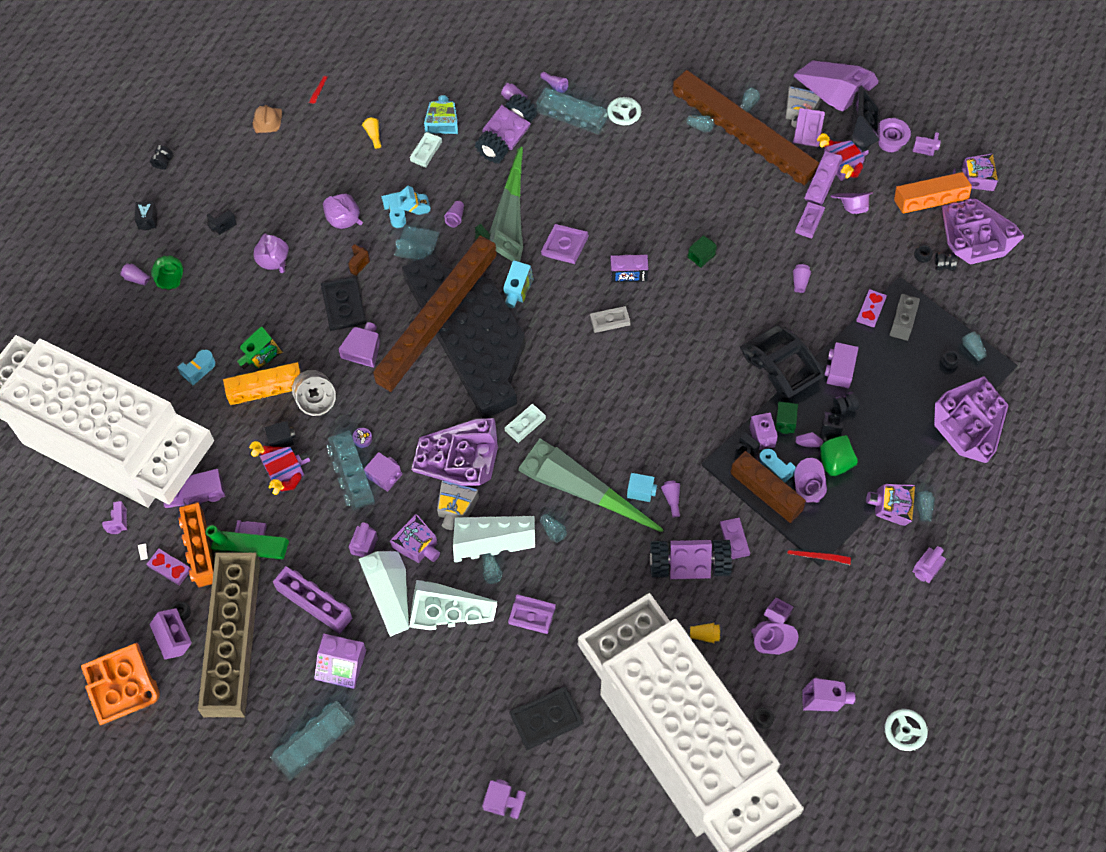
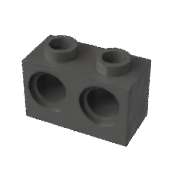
M901 294L889 336L908 341L920 298Z

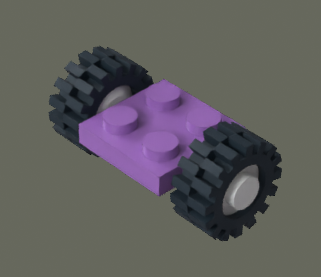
M514 94L505 106L501 105L483 128L482 135L475 142V148H477V152H480V156H484V159H488L490 162L493 161L496 164L502 161L509 150L512 151L537 115V109L533 103H530V99L526 100L525 96L522 97L521 94Z
M711 540L670 541V555H668L667 541H651V577H668V564H670V579L711 578V563H713L714 576H731L732 552L730 540H713L712 543Z

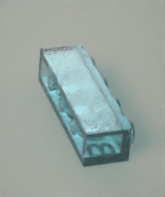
M337 700L334 703H329L317 718L313 717L307 722L306 727L302 731L295 732L290 737L288 743L276 748L271 759L283 774L291 780L349 730L355 722Z

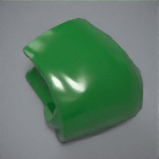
M847 435L828 440L820 446L821 462L824 470L830 476L840 475L857 465L858 459Z

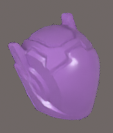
M340 194L334 197L330 196L324 200V214L327 221L333 227L344 229L355 223L360 226L363 224L358 219L360 214L359 207L351 195Z
M265 233L254 248L255 261L264 269H279L280 273L285 272V260L289 247L280 238Z

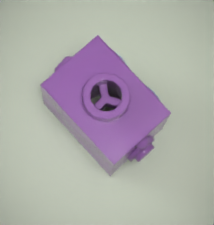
M771 413L752 416L749 428L752 438L760 443L759 450L775 447L778 436Z
M379 452L364 468L366 477L387 492L402 476L397 462L393 458H387Z

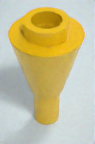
M367 118L362 126L373 141L375 149L381 148L379 120Z

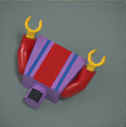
M822 133L817 138V141L821 142L819 144L820 147H826V152L840 155L843 158L836 173L841 181L849 177L857 178L863 169L864 156L868 155L867 147L861 150L860 147L857 148L853 141L850 140L845 142L832 141L828 135Z
M258 441L252 442L249 447L253 449L251 452L252 456L256 457L259 453L261 454V461L271 479L268 488H274V495L279 494L281 491L294 490L301 481L302 476H304L301 465L310 462L306 451L295 456L291 447L262 446Z

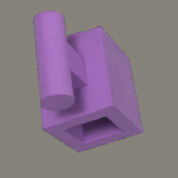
M361 523L360 527L357 526L349 545L351 554L359 557L372 554L378 540L376 531L366 523Z
M939 546L934 550L929 547L916 563L912 572L915 573L919 580L930 583L946 561V558L941 556L943 549Z
M503 780L490 781L483 802V809L504 816L507 807L512 808L510 816L518 819L526 793L518 791L516 798L510 797L512 788L508 786L509 783Z

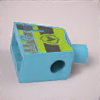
M440 96L438 102H430L424 121L425 132L458 134L454 102H448V97Z
M514 260L512 262L504 285L505 303L510 308H514L517 301L523 303L533 282L530 265Z

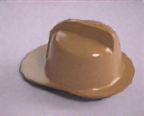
M268 105L264 107L259 106L254 115V130L257 133L277 131L281 124L282 110L268 107Z

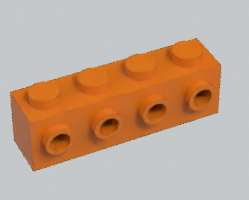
M961 172L897 186L894 201L902 214L967 200L970 198L972 185L964 173Z
M199 502L179 507L181 517H178L181 529L183 528L184 530L182 539L188 550L185 554L188 564L191 565V570H189L191 581H195L198 587L210 585L213 581L215 563L210 539L206 535L207 525L204 512Z

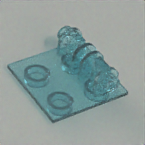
M405 226L400 240H396L395 246L397 249L395 256L419 260L431 255L439 232Z

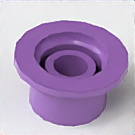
M888 118L880 122V140L878 144L884 151L896 152L909 141L911 131L902 120Z

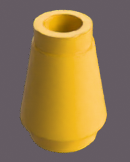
M710 623L691 626L690 638L710 643L720 641V625Z

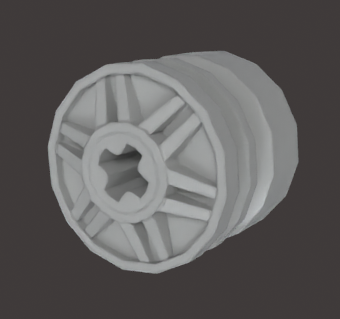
M307 370L300 373L293 382L292 395L299 409L305 414L320 416L327 413L333 407L336 400V391L328 377L322 372ZM309 389H316L315 393L309 392Z

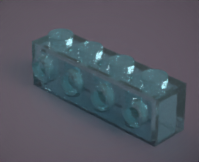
M546 87L536 102L538 113L598 135L607 121V109Z
M350 430L328 437L330 445L326 447L330 457L334 456L335 461L332 462L335 473L339 472L341 475L337 479L341 489L345 488L347 494L343 495L346 505H351L354 511L375 504Z

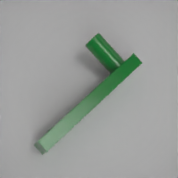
M214 525L206 529V535L213 540L211 549L214 552L256 553L258 557L284 560L289 540L283 537L220 531Z

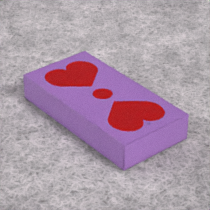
M869 289L856 322L874 328L887 295Z
M158 549L147 563L149 568L179 586L189 574V570H191L189 566L161 549Z

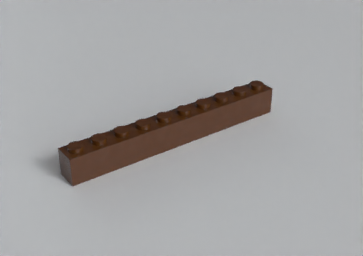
M686 70L673 81V93L676 97L685 100L690 107H695L703 116L709 117L715 125H720L728 134L737 137L742 144H747L756 154H761L769 163L778 166L783 173L792 176L794 181L805 186L814 177L820 164L818 161L694 74Z
M481 235L478 237L373 371L376 384L390 392L393 391L497 256L496 243Z

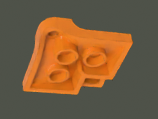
M138 643L81 665L88 684L85 687L99 725L152 705L159 699L160 692L156 681L150 676ZM147 691L152 692L151 698L147 696Z

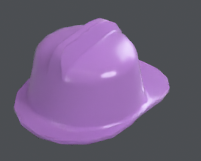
M873 192L832 194L831 197L841 198L844 208L848 212L858 214L869 210V195L873 194Z
M815 458L802 460L797 465L794 474L796 492L806 502L814 501L818 503L827 492L824 467Z
M763 621L751 630L754 646L761 653L779 655L794 649L798 642L797 630L788 624L782 625L771 621Z

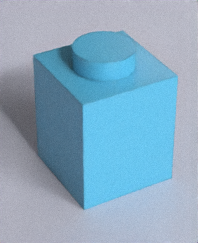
M631 473L627 498L650 502L651 496H655L657 485L654 484V477Z

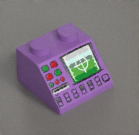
M324 634L317 654L315 680L354 689L366 653L364 643Z

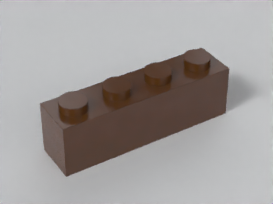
M745 451L732 464L731 475L789 523L803 511L806 500L748 452Z

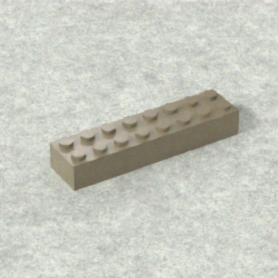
M216 553L198 704V711L203 717H245L260 560L256 553Z

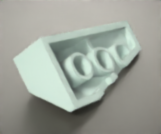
M377 551L360 558L361 568L390 637L409 629L406 568L399 552Z
M417 580L409 627L434 630L436 625L448 624V627H455L456 622L466 621L468 624L490 622L494 620L497 601L441 584Z

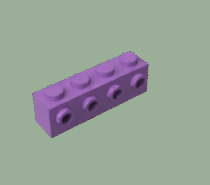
M285 567L273 581L278 592L339 634L352 620L350 608L342 602L338 603L331 594L321 591L315 583L305 580L296 570L292 571Z

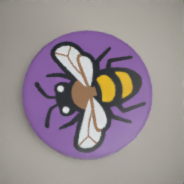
M359 428L353 433L352 438L356 446L364 448L371 444L372 434L368 429Z

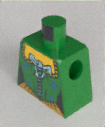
M261 326L240 346L245 355L238 359L237 362L243 370L252 363L259 369L283 352Z

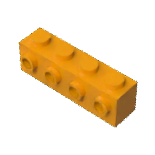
M296 362L223 379L229 404L234 405L291 392L295 378L301 373L299 364Z

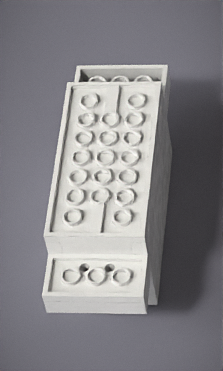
M15 335L0 354V419L9 424L22 444L147 508L155 498L170 505L214 442L208 429L176 414L170 402L42 339L33 344Z
M650 593L578 637V646L602 680V698L696 837L705 832L718 852H746L802 813L803 807L777 772L780 765L677 619L675 618L670 622Z

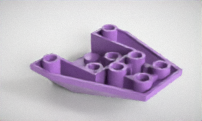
M811 61L794 74L797 80L827 104L841 111L846 110L852 105L855 92L858 91L859 86L862 85L865 90H871L878 84L877 77L869 70L860 66Z
M976 198L942 206L947 244L955 255L969 264L1004 257L1024 238L1023 233L1016 224Z
M981 377L949 390L935 403V427L959 455L986 463L997 450L1009 405L985 377Z
M494 418L475 419L419 437L411 470L461 486L482 485L491 480L498 449Z

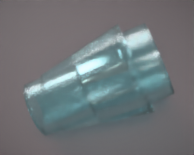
M748 88V90L744 91L740 107L749 113L760 100V93L756 89Z
M689 115L687 125L704 133L711 132L714 119L710 116Z
M975 331L962 338L963 345L977 361L987 356L980 335H977Z
M919 492L915 501L920 521L930 522L933 517L935 497H933L932 492Z
M549 514L541 517L540 522L550 540L560 542L566 537L567 531L564 525Z
M486 553L483 555V579L488 584L498 583L501 581L503 573L495 556L491 555V553Z

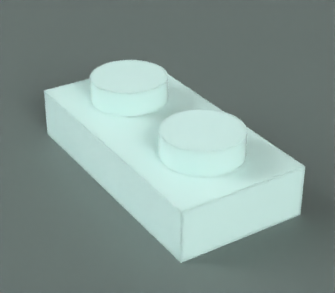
M426 132L410 156V161L426 167L441 145L442 138Z
M531 404L505 427V431L519 443L546 419V415Z

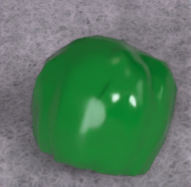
M171 255L162 256L154 262L151 275L157 287L167 290L175 289L180 286L184 267L178 258Z

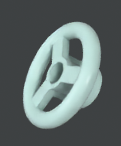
M620 97L609 104L607 113L614 123L630 125L640 118L641 107L632 98ZM635 107L636 114L633 118L629 119V111ZM612 111L620 113L624 120L616 118Z
M900 709L891 713L887 718L885 734L889 742L896 748L912 751L921 747L926 741L927 725L924 719L915 711ZM905 716L914 718L919 723L921 730L912 728L907 723ZM898 718L900 724L896 728V737L894 738L891 725ZM902 729H907L909 733H904ZM913 735L920 737L913 744L900 743L901 741H909Z

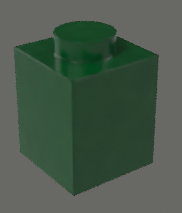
M703 235L689 248L688 258L702 268L716 255L717 245L713 240Z
M778 402L775 422L776 431L783 434L794 433L797 423L798 404Z

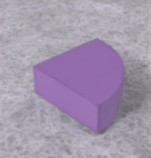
M813 432L796 437V443L801 446L820 447L823 444V440Z

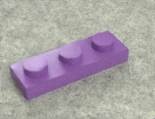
M825 151L805 195V201L822 206L843 160L842 156Z

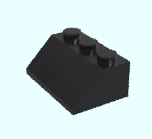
M861 85L858 88L853 105L851 139L862 150L880 140V109Z

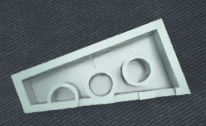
M534 516L455 517L453 538L454 562L462 561L461 558L470 556L471 559L479 558V555L486 553L497 555L502 550L512 552L535 547Z

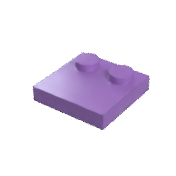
M555 224L541 253L549 258L575 264L589 237L588 232Z

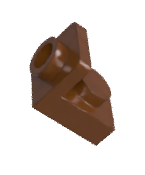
M354 244L352 246L354 256L350 259L348 265L350 272L357 276L370 260L368 251L364 247H358Z

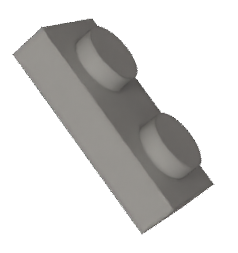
M626 306L590 314L594 333L630 325Z

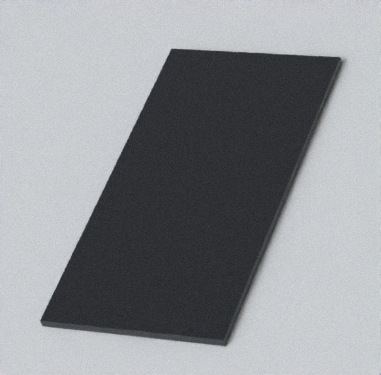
M901 277L882 293L887 295L874 328L856 322L858 318L856 317L815 356V359L823 365V372L825 374L826 366L831 364V360H828L830 349H834L836 342L858 347L849 389L826 384L828 376H824L790 398H782L777 392L753 415L771 413L775 426L778 402L798 404L797 423L794 433L783 434L776 431L778 436L776 445L767 449L775 451L777 458L786 465L791 462L797 467L806 458H815L821 462L820 447L801 446L796 443V437L811 432L821 437L825 412L837 414L833 398L843 397L849 392L855 393L859 402V409L855 411L849 410L846 414H843L844 423L841 436H848L858 462L856 466L837 476H830L825 471L827 492L820 499V502H806L803 511L789 523L731 475L732 464L745 452V450L741 449L736 453V447L739 444L741 435L746 432L752 437L749 428L751 418L702 463V466L802 552L834 554L875 512L876 505L866 503L868 492L877 493L878 488L885 484L902 485L946 440L935 427V403L945 392L981 377H985L996 390L1018 366ZM901 294L920 298L908 341L889 336ZM949 350L956 351L960 357V364L954 369L946 368L941 363L942 354ZM805 366L788 382L790 386L809 376L808 368ZM764 449L759 450L754 456L757 461H759L760 453ZM793 476L786 484L796 492L795 478ZM809 557L819 567L827 561L825 559Z

